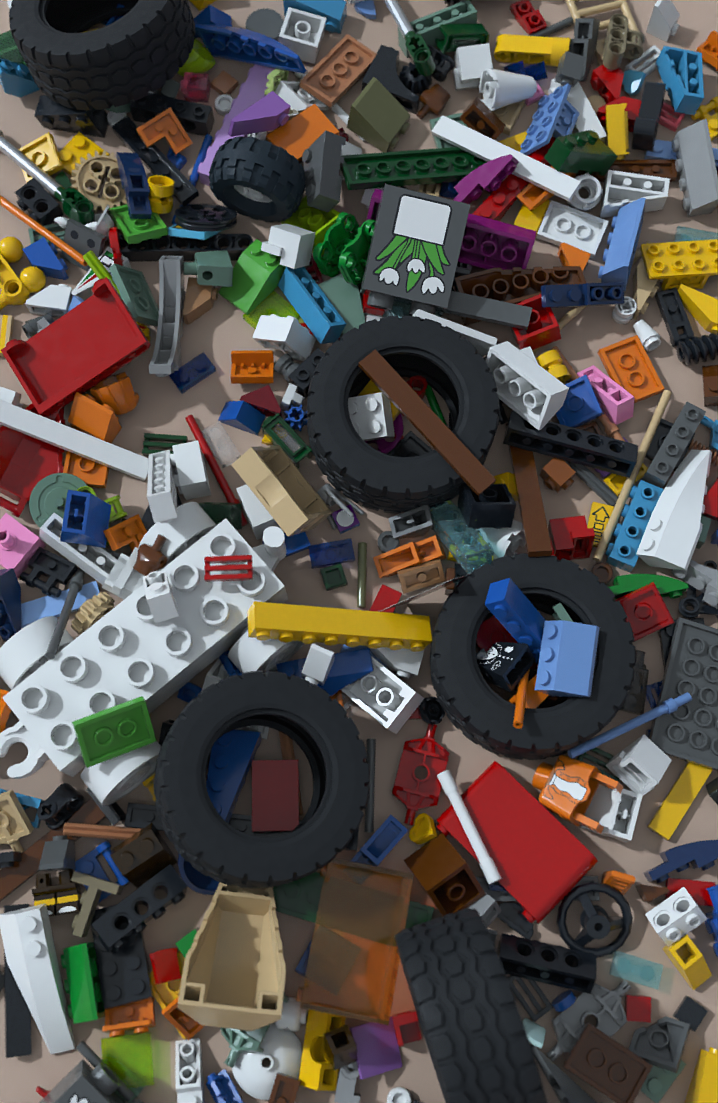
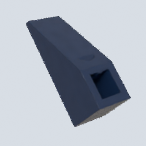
M13 568L0 570V635L4 642L21 630V587Z

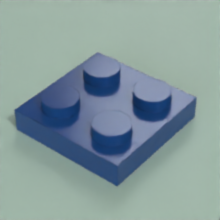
M587 375L565 384L569 390L563 406L556 413L560 424L576 428L604 414Z

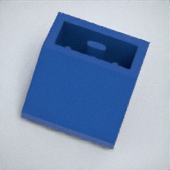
M68 490L60 541L106 548L107 538L103 531L109 527L111 505L91 493Z

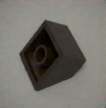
M153 823L114 847L110 854L122 875L137 889L169 864L173 866L178 862Z

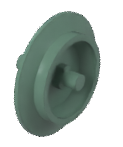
M55 473L40 480L32 490L29 500V509L34 522L41 528L53 513H56L63 519L68 490L77 491L80 487L87 486V484L77 476L68 473Z

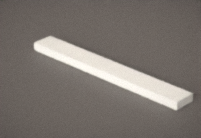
M442 115L432 130V135L487 162L511 154L519 161L515 171L512 173L513 175L569 202L581 186L580 181Z
M0 400V425L145 481L148 474V458Z

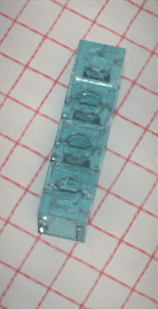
M452 500L430 507L434 522L432 530L467 574H471L472 571L486 563L491 564L492 556L494 555L491 544L483 539L479 530L468 528L459 507Z

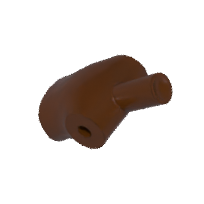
M435 83L432 88L425 90L420 95V101L424 106L416 114L417 117L422 120L429 111L437 116L440 115L451 98L450 94L438 83Z
M158 534L153 546L142 544L138 549L137 560L133 569L147 576L149 573L163 568L167 563V557L161 552V549L167 538Z

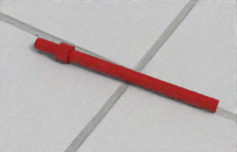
M187 416L185 419L196 441H199L202 453L228 502L227 506L230 512L234 513L240 527L247 525L248 522L241 510L242 505L239 499L235 498L194 416Z

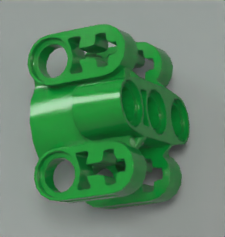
M341 212L337 217L336 223L327 230L324 242L318 243L313 250V258L321 273L333 278L340 270L347 283L359 285L363 280L375 221L368 219L360 227L354 215Z

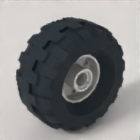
M239 136L228 139L217 150L209 171L210 189L219 201L223 202L226 207L235 210L238 214L248 216L254 220L271 223L274 221L282 222L289 219L299 208L306 187L305 171L302 165L299 164V161L293 155L287 153V150L273 145L266 140Z

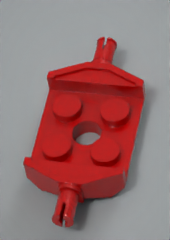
M428 724L424 738L405 741L392 791V795L406 806L407 812L404 824H408L410 818L409 825L413 826L415 814L419 809L435 807L438 803L442 786L437 775L446 770L450 753L435 742L434 737L438 726L436 724L433 725L432 731V725ZM417 767L426 768L428 775L425 779L421 780L415 776L414 771Z

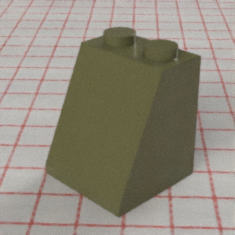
M373 77L351 105L347 128L382 152H388L390 148L394 149L399 142V136L401 134L405 135L410 127L408 123L410 114Z

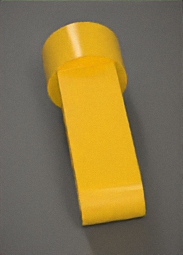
M502 34L496 39L494 58L499 62L558 67L560 58L566 51L569 52L570 38Z

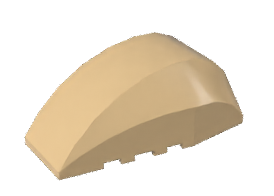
M219 883L212 903L203 918L202 925L199 931H197L194 942L185 957L177 1008L199 1024L254 1031L281 1020L286 965L283 958V947L280 940L273 887L254 889Z

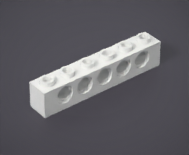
M170 450L152 453L148 457L147 499L154 523H168L177 518V490L174 474L176 473L171 463Z

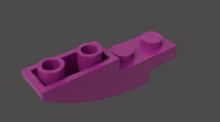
M509 154L479 166L454 187L459 194L453 200L471 204L472 201L477 200L481 196L483 189L489 193L497 190L501 186L502 180L515 171L519 161Z

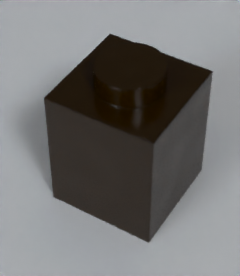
M347 1024L324 1033V1048L334 1070L357 1061V1045Z

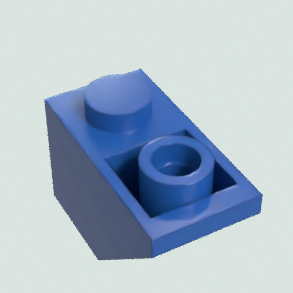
M44 237L23 249L30 264L41 269L46 277L62 280L69 278L66 273L68 269L66 263L62 258H57L58 251L53 243L48 244Z

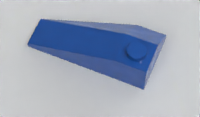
M370 648L334 653V663L324 685L318 684L317 686L325 690L330 696H333L340 689L353 684L373 672ZM306 658L276 664L277 672L286 673L289 677L294 675L305 679L302 677L301 672Z

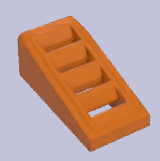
M611 870L603 872L601 883L608 884L624 895L635 883L636 878L629 874Z

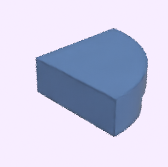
M373 0L354 3L355 10L358 13L366 16L367 19H376Z

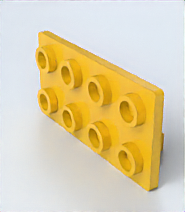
M718 239L641 244L640 246L648 278L650 280L664 279L662 282L663 290L676 287L678 291L681 284L693 289H703L709 276L718 275Z

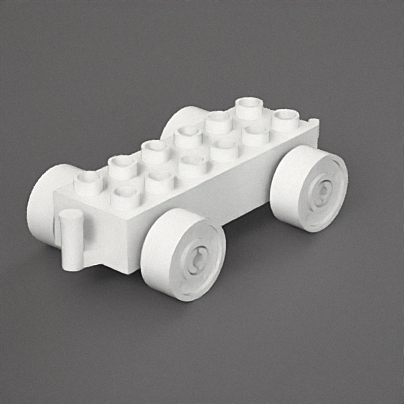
M197 502L182 504L177 507V518L168 523L156 522L144 535L139 544V547L142 544L153 546L158 534L167 538L161 549V552L167 557V563L158 571L166 570L177 605L178 617L155 623L146 600L143 584L75 640L65 629L54 659H48L45 656L58 619L54 616L44 617L32 622L6 641L0 648V676L11 691L2 698L20 721L13 727L0 733V758L7 754L8 749L14 743L22 742L28 748L27 758L20 764L10 766L7 770L8 776L14 779L27 778L37 772L49 759H51L59 771L71 777H74L84 768L80 776L103 806L110 805L129 794L156 771V761L161 746L156 741L87 768L72 724L73 721L141 696L145 699L148 713L150 714L232 645L233 647L228 653V658L241 673L276 671V664L287 662L304 645L302 641L281 642L278 639L260 641L256 638L248 637L247 611L254 601L283 604L288 600L285 585L273 573L279 561L284 559L287 553L283 531L276 526L266 528L263 531L264 544L251 548L226 518L216 525ZM252 555L253 580L205 582L204 557ZM248 562L210 564V566L248 564ZM248 570L210 572V575L248 573Z

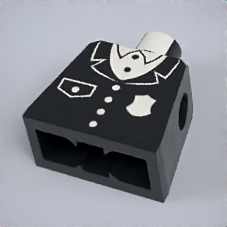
M496 642L487 653L479 652L476 657L477 664L485 679L509 692L514 690L536 661L528 644Z

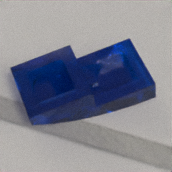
M523 61L504 67V70L507 72L532 76L535 81L548 78L544 61L528 67L524 66Z

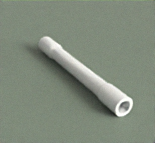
M450 770L439 773L437 775L439 782L459 818L488 884L491 885L501 880L502 877L477 831Z

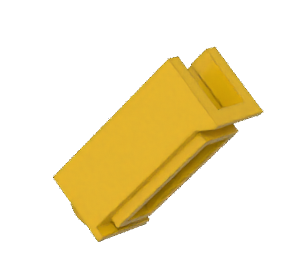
M627 103L606 105L607 146L618 156L616 160H624L625 156L629 155V152H626L629 149L627 111H624Z

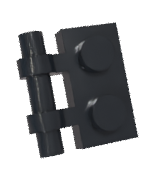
M39 547L27 563L28 567L32 569L31 573L22 572L20 580L24 581L31 588L36 587L42 590V593L47 596L53 595L58 598L62 591L56 587L57 583L59 582L66 586L78 567L76 564ZM41 575L49 577L46 582L39 578Z

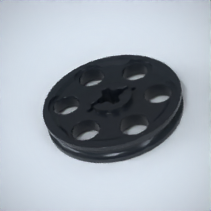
M190 204L175 210V223L190 230L222 231L233 228L237 224V212L222 205Z

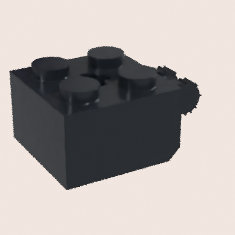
M467 483L461 484L457 504L468 528H512L516 503L506 484H492L479 496Z

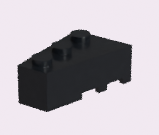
M40 95L34 114L44 128L72 133L80 132L84 135L105 138L109 125L107 120L108 114L104 109L79 110L75 107L68 108L52 101L46 95Z

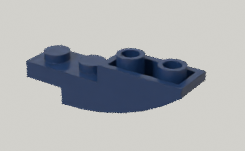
M117 152L118 169L122 189H125L130 219H151L150 189L140 157L137 153Z
M624 282L541 286L542 308L624 304Z
M718 840L683 844L660 853L663 863L644 872L648 882L655 880L656 883H660L669 878V872L676 869L677 873L689 868V862L693 869L701 868L703 871L714 866V860L718 859Z

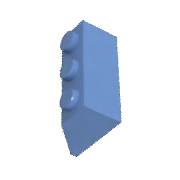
M564 620L545 621L535 690L556 697H590L600 627Z

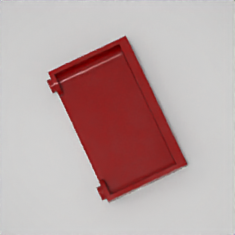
M107 277L99 279L93 284V295L33 337L27 341L10 340L6 347L1 349L36 410L42 416H50L72 402L77 392L84 394L147 351L151 346L113 283Z
M496 761L461 794L477 831L502 877L498 882L522 905L521 907L524 909L522 915L531 924L535 921L539 925L598 862L597 858ZM451 804L436 819L438 823L436 828L445 837L448 834L454 837L479 862Z

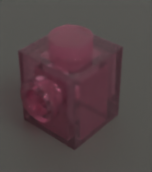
M185 72L184 80L180 81V92L184 94L185 101L209 102L211 89L209 74Z

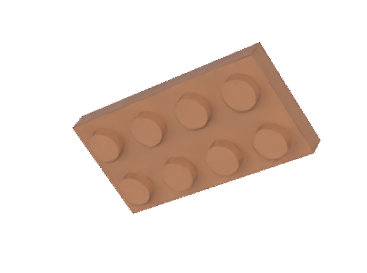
M347 34L300 80V87L332 108L368 71L376 53Z

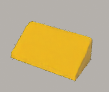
M547 200L532 211L522 204L514 225L534 230L537 235L550 201Z

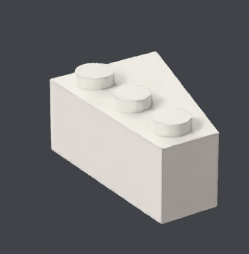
M608 170L603 187L599 218L618 216L620 207L640 198H646L644 212L662 210L668 197L670 179Z

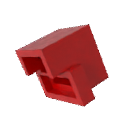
M585 515L549 520L548 532L553 556H557L559 560L564 558L569 561L590 558L595 533L594 528L587 527Z

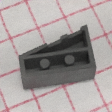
M325 130L303 152L302 160L306 179L305 194L307 196V206L328 213L340 202L342 176L339 175L340 164H344L341 149L342 145L346 144V138Z

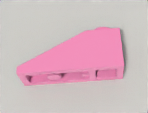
M594 365L577 373L579 377L584 375L589 377L602 410L611 422L618 425L633 417L634 396Z

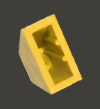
M712 1047L709 1048V1051L700 1049L684 1103H718L717 1049Z

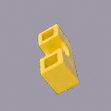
M309 1007L299 1072L301 1086L317 1091H336L339 1069H333L324 1048V1033L344 1026L345 1012L328 1008Z

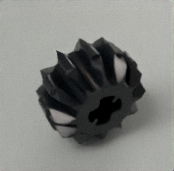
M409 62L408 66L403 65L399 79L408 90L414 94L421 95L425 90L429 89V86L432 84L431 75H420L415 65Z

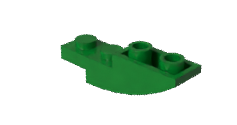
M628 574L616 576L612 582L613 586L609 588L616 596L614 598L616 600L654 582L662 598L669 596L670 599H675L683 596L682 593L688 589V584L661 575Z

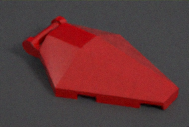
M33 403L25 408V410L40 415ZM64 407L50 416H43L65 425ZM2 426L0 428V493L19 502L16 505L0 496V506L13 512L12 515L19 517L26 503L30 500V495L36 484L48 475L63 473L62 457L64 449Z

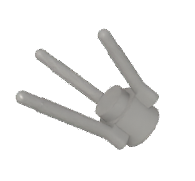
M330 483L325 484L318 490L317 493L326 505L333 506L337 503L345 513L353 517L354 514L339 500L341 499L347 505H351L352 509L360 515H364V512L358 506L343 496L336 488L334 489ZM330 515L329 517H327V519L331 524L332 529L335 530L337 527L334 523L332 516Z

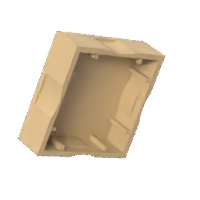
M280 445L269 446L268 448L262 446L251 447L231 464L288 537L314 529L333 513Z

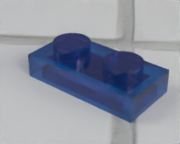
M203 352L180 367L178 371H174L169 377L181 394H183L216 372V368Z

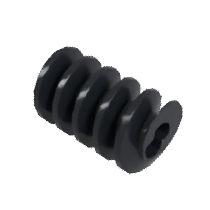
M711 333L709 336L703 335L701 338L694 337L692 340L688 338L684 342L679 340L676 345V351L680 362L684 361L687 366H690L691 359H693L694 364H698L699 357H701L702 362H706L708 355L710 360H715V354L718 356V333Z

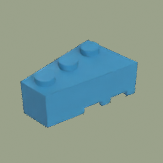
M283 0L285 17L289 7L327 18L326 31L341 34L347 15L346 1Z
M664 46L655 64L663 83H666V91L675 112L695 115L704 99L702 53Z

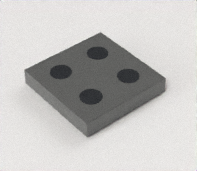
M73 219L67 220L63 241L83 256L88 251H93L97 258H99L103 253L106 236ZM61 250V258L77 265L78 267L86 271L90 270L89 265H81L79 262H77L75 259H73L71 256H69Z

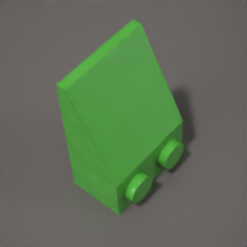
M258 239L242 252L234 265L232 287L222 286L219 290V295L246 315H249L278 287V283L286 269V266L280 265L281 256L261 251L262 242Z

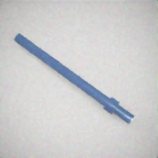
M687 692L674 699L669 698L663 701L662 705L610 729L577 747L567 750L568 755L573 759L665 713L671 714L677 711L678 707L692 701V697Z

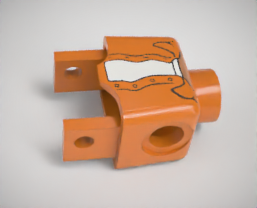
M560 755L554 766L542 762L536 769L532 780V786L541 790L539 802L549 811L577 827L581 824L600 834L604 827L600 823L584 816L599 784L618 793H621L623 786L618 781L603 775L597 767L574 758L571 759L566 755Z

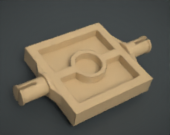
M12 789L0 794V844H10L13 851L22 853L24 849L18 839L31 834L34 828Z

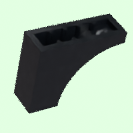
M381 45L362 81V91L371 79L375 77L408 112L416 114L419 109L420 96L408 90L398 77L399 51L392 47Z

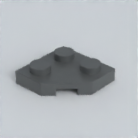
M663 1017L657 1020V1023L635 1030L629 1050L651 1065L677 1073L691 1029L690 1024L670 1017Z

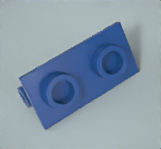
M223 1069L217 1075L214 1072L207 1077L208 1082L205 1084L215 1103H244L226 1069Z

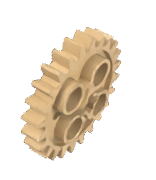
M105 150L102 155L95 151L94 157L87 153V160L81 157V164L75 163L76 170H72L73 177H70V183L73 184L71 188L78 190L93 203L94 214L98 210H101L103 213L107 205L110 206L109 208H114L127 204L125 189H122L121 179L113 178L115 175L120 176L114 152L107 156ZM110 168L107 175V181L104 184L102 197L98 198L101 191V184H103L106 169ZM99 169L101 172L95 173L93 170ZM88 187H94L95 190L91 191V190H88L87 188H88ZM108 193H113V194H115L116 196H114V197H109V196H107L106 194H108Z

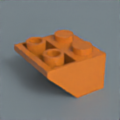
M79 392L75 394L68 422L73 429L111 444L122 429L118 421L119 418L115 415V410L107 404L100 405L89 394L82 395Z

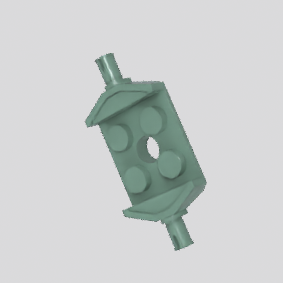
M284 992L283 1001L287 1003L289 999ZM271 1024L254 1031L221 1027V1033L230 1044L229 1048H231L224 1063L234 1068L242 1051L262 1053L264 1049L260 1045Z

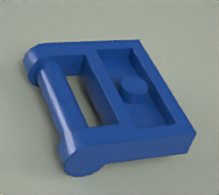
M109 841L103 842L75 862V871L111 882L97 858L102 854L118 880L116 883L124 887L130 883L110 857V848L112 846ZM102 891L98 904L113 894Z

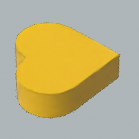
M421 813L416 817L415 825L409 832L410 840L420 845L437 837L434 820L426 813Z

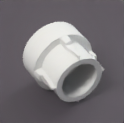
M589 174L577 176L574 179L580 181L581 186L570 202L567 201V203L574 209L587 212L599 203L603 189L595 177ZM586 189L589 193L588 198H581L579 190Z

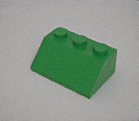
M94 942L64 948V954H61V965L63 969H66L67 973L64 986L66 993L70 994L71 1004H68L70 1019H73L74 1024L105 1017Z

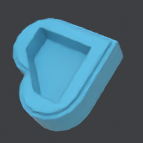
M626 70L623 72L622 81L624 90L628 95L635 96L640 92L646 74L640 71Z

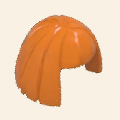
M125 372L118 373L116 376L112 375L89 390L97 403L109 405L115 410V415H123L132 411L139 401V394L134 392L130 378Z

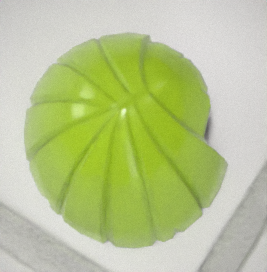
M198 39L194 40L193 49L183 67L179 68L178 74L180 76L194 78L207 72L216 64L213 55H211L206 47H203V44Z

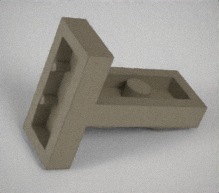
M74 871L71 881L89 887L88 890H84L81 896L80 904H82L80 913L76 914L73 919L72 928H74L72 935L87 937L102 891L121 895L124 886Z

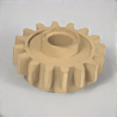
M106 591L100 592L97 596L94 595L92 599H88L80 606L77 614L74 615L76 618L71 621V627L81 635L114 608L113 603L115 600Z

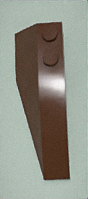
M580 266L553 267V269H542V267L521 269V267H513V269L507 270L491 268L455 277L454 283L456 292L516 304L541 294V286L586 284V280ZM461 316L464 326L482 322V320Z

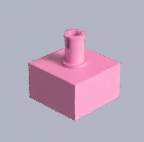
M5 513L0 519V566L4 569L13 568L18 579L21 573L27 569V563L38 548H44L46 544L37 535Z

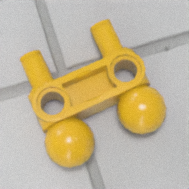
M10 236L0 241V289L2 290L0 294V310L9 304L15 306L26 303L30 292L36 293L41 291L46 283V276L38 267L29 266L24 268L20 273V277L16 275L8 263L19 261L23 257L24 247L19 239Z

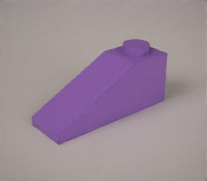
M271 91L231 119L228 135L233 137L274 130L280 125L283 126L289 119L291 106L274 91Z

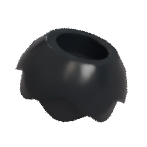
M425 697L419 705L418 713L425 723L430 725L438 724L445 716V711H443L436 697Z

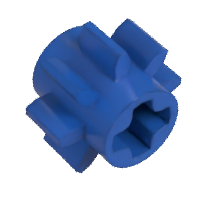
M291 405L289 411H284V416L287 417L284 421L293 430L299 429L301 432L304 425L307 426V419H305L308 417L307 411L303 412L302 405L299 407Z

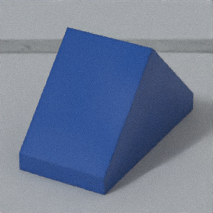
M208 5L194 18L195 25L219 24L232 27L231 16L211 5ZM195 30V38H200Z
M244 400L230 401L225 403L218 422L258 436L266 416Z

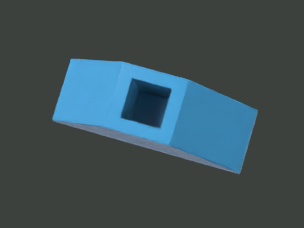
M0 58V83L6 94L21 98L40 90L27 66Z

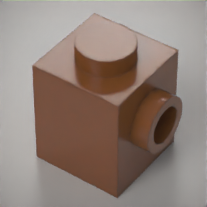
M553 458L541 469L539 476L550 490L554 489L558 493L562 489L567 490L574 483L573 477L576 472L564 460Z

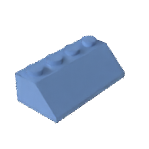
M640 198L620 207L618 216L613 217L611 228H614V231L609 232L607 245L610 246L609 249L604 250L603 261L605 265L600 266L598 274L601 283L624 282V291H626L643 225L646 198Z

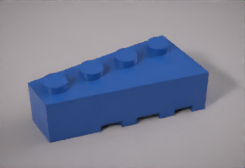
M232 730L221 736L212 746L206 782L207 791L214 808L228 824L241 789L245 784L249 769L252 766V760H254L257 749L262 741L261 732Z

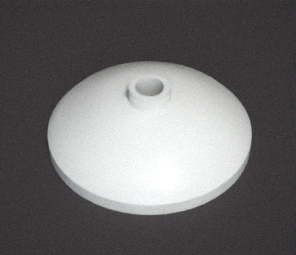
M275 1022L271 1023L260 1045L264 1049L263 1052L242 1051L234 1068H232L234 1078L240 1088L248 1095L261 1100H269L277 1072L299 1079L303 1051L301 1042L293 1031L278 1029ZM263 1058L271 1060L269 1067H265L262 1064Z

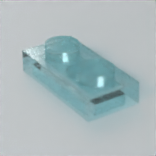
M616 950L609 974L658 989L664 965Z

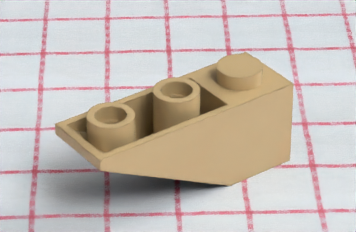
M643 257L633 275V299L637 305L633 315L635 320L640 313L644 315L650 304L647 302L648 298H654L659 289L656 286L658 281L663 282L664 280H650L648 278Z

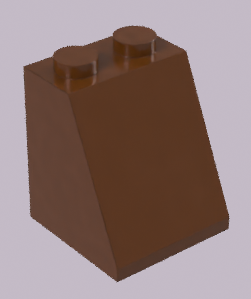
M443 833L404 860L443 917L466 909L486 894L467 862Z

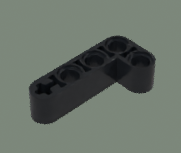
M645 83L639 115L636 117L632 149L653 151L666 83Z

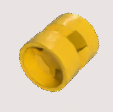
M162 175L150 176L148 178V185L150 189L149 201L151 211L158 214L170 213L173 207L174 180Z
M549 350L536 358L538 365L563 384L570 379L571 375L567 367L561 365L563 360L557 350Z

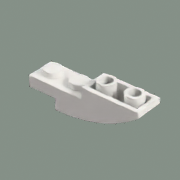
M200 1038L176 1041L177 1103H205Z

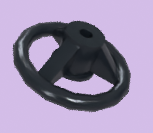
M591 882L577 886L564 897L558 907L556 923L560 937L569 949L594 954L598 958L610 955L624 945L631 933L633 917L630 905L620 891L608 884ZM599 892L610 896L620 906L623 917L608 916L605 909L598 905H592L587 893ZM579 898L584 908L580 915V924L583 929L574 940L568 932L566 917L572 902ZM622 928L618 937L609 945L600 948L585 947L594 939H603L609 932Z

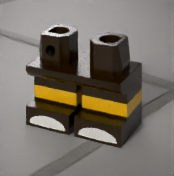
M73 870L58 872L60 885L52 886L50 873L36 875V888L32 889L34 906L46 903L49 917L80 912L82 904H80V883L71 881Z

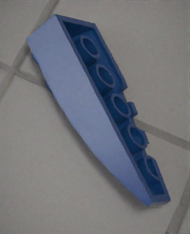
M195 25V30L213 57L304 74L306 72L300 57L296 53L263 34L227 25Z

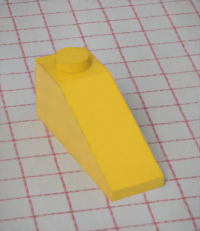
M681 284L678 293L683 306L706 331L717 334L718 299Z

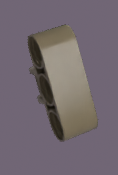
M616 13L611 16L605 34L603 65L612 70L619 68L622 58L638 59L643 55L642 44L644 43V34L628 29V18L623 14Z

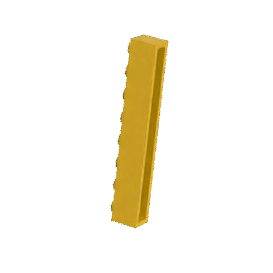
M256 601L253 602L247 611L248 637L256 638L260 641L278 639L281 642L302 641L304 644L319 642L329 646L346 644L348 647L361 645L368 646L371 649L388 647L391 650L411 649L413 652L424 650L432 642L429 616Z

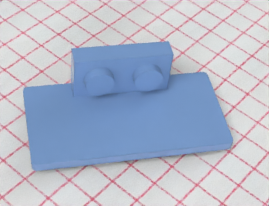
M569 83L563 87H557L553 93L548 96L544 95L539 100L537 111L532 116L533 121L526 131L525 140L521 144L520 153L524 155L531 154L547 145L552 135L557 138L572 134L579 112L566 100L571 89Z

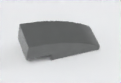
M576 18L574 39H570L569 52L585 57L580 81L587 80L596 50L600 20L595 18Z

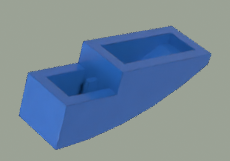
M390 815L342 871L356 884L362 885L408 832V829L394 816Z

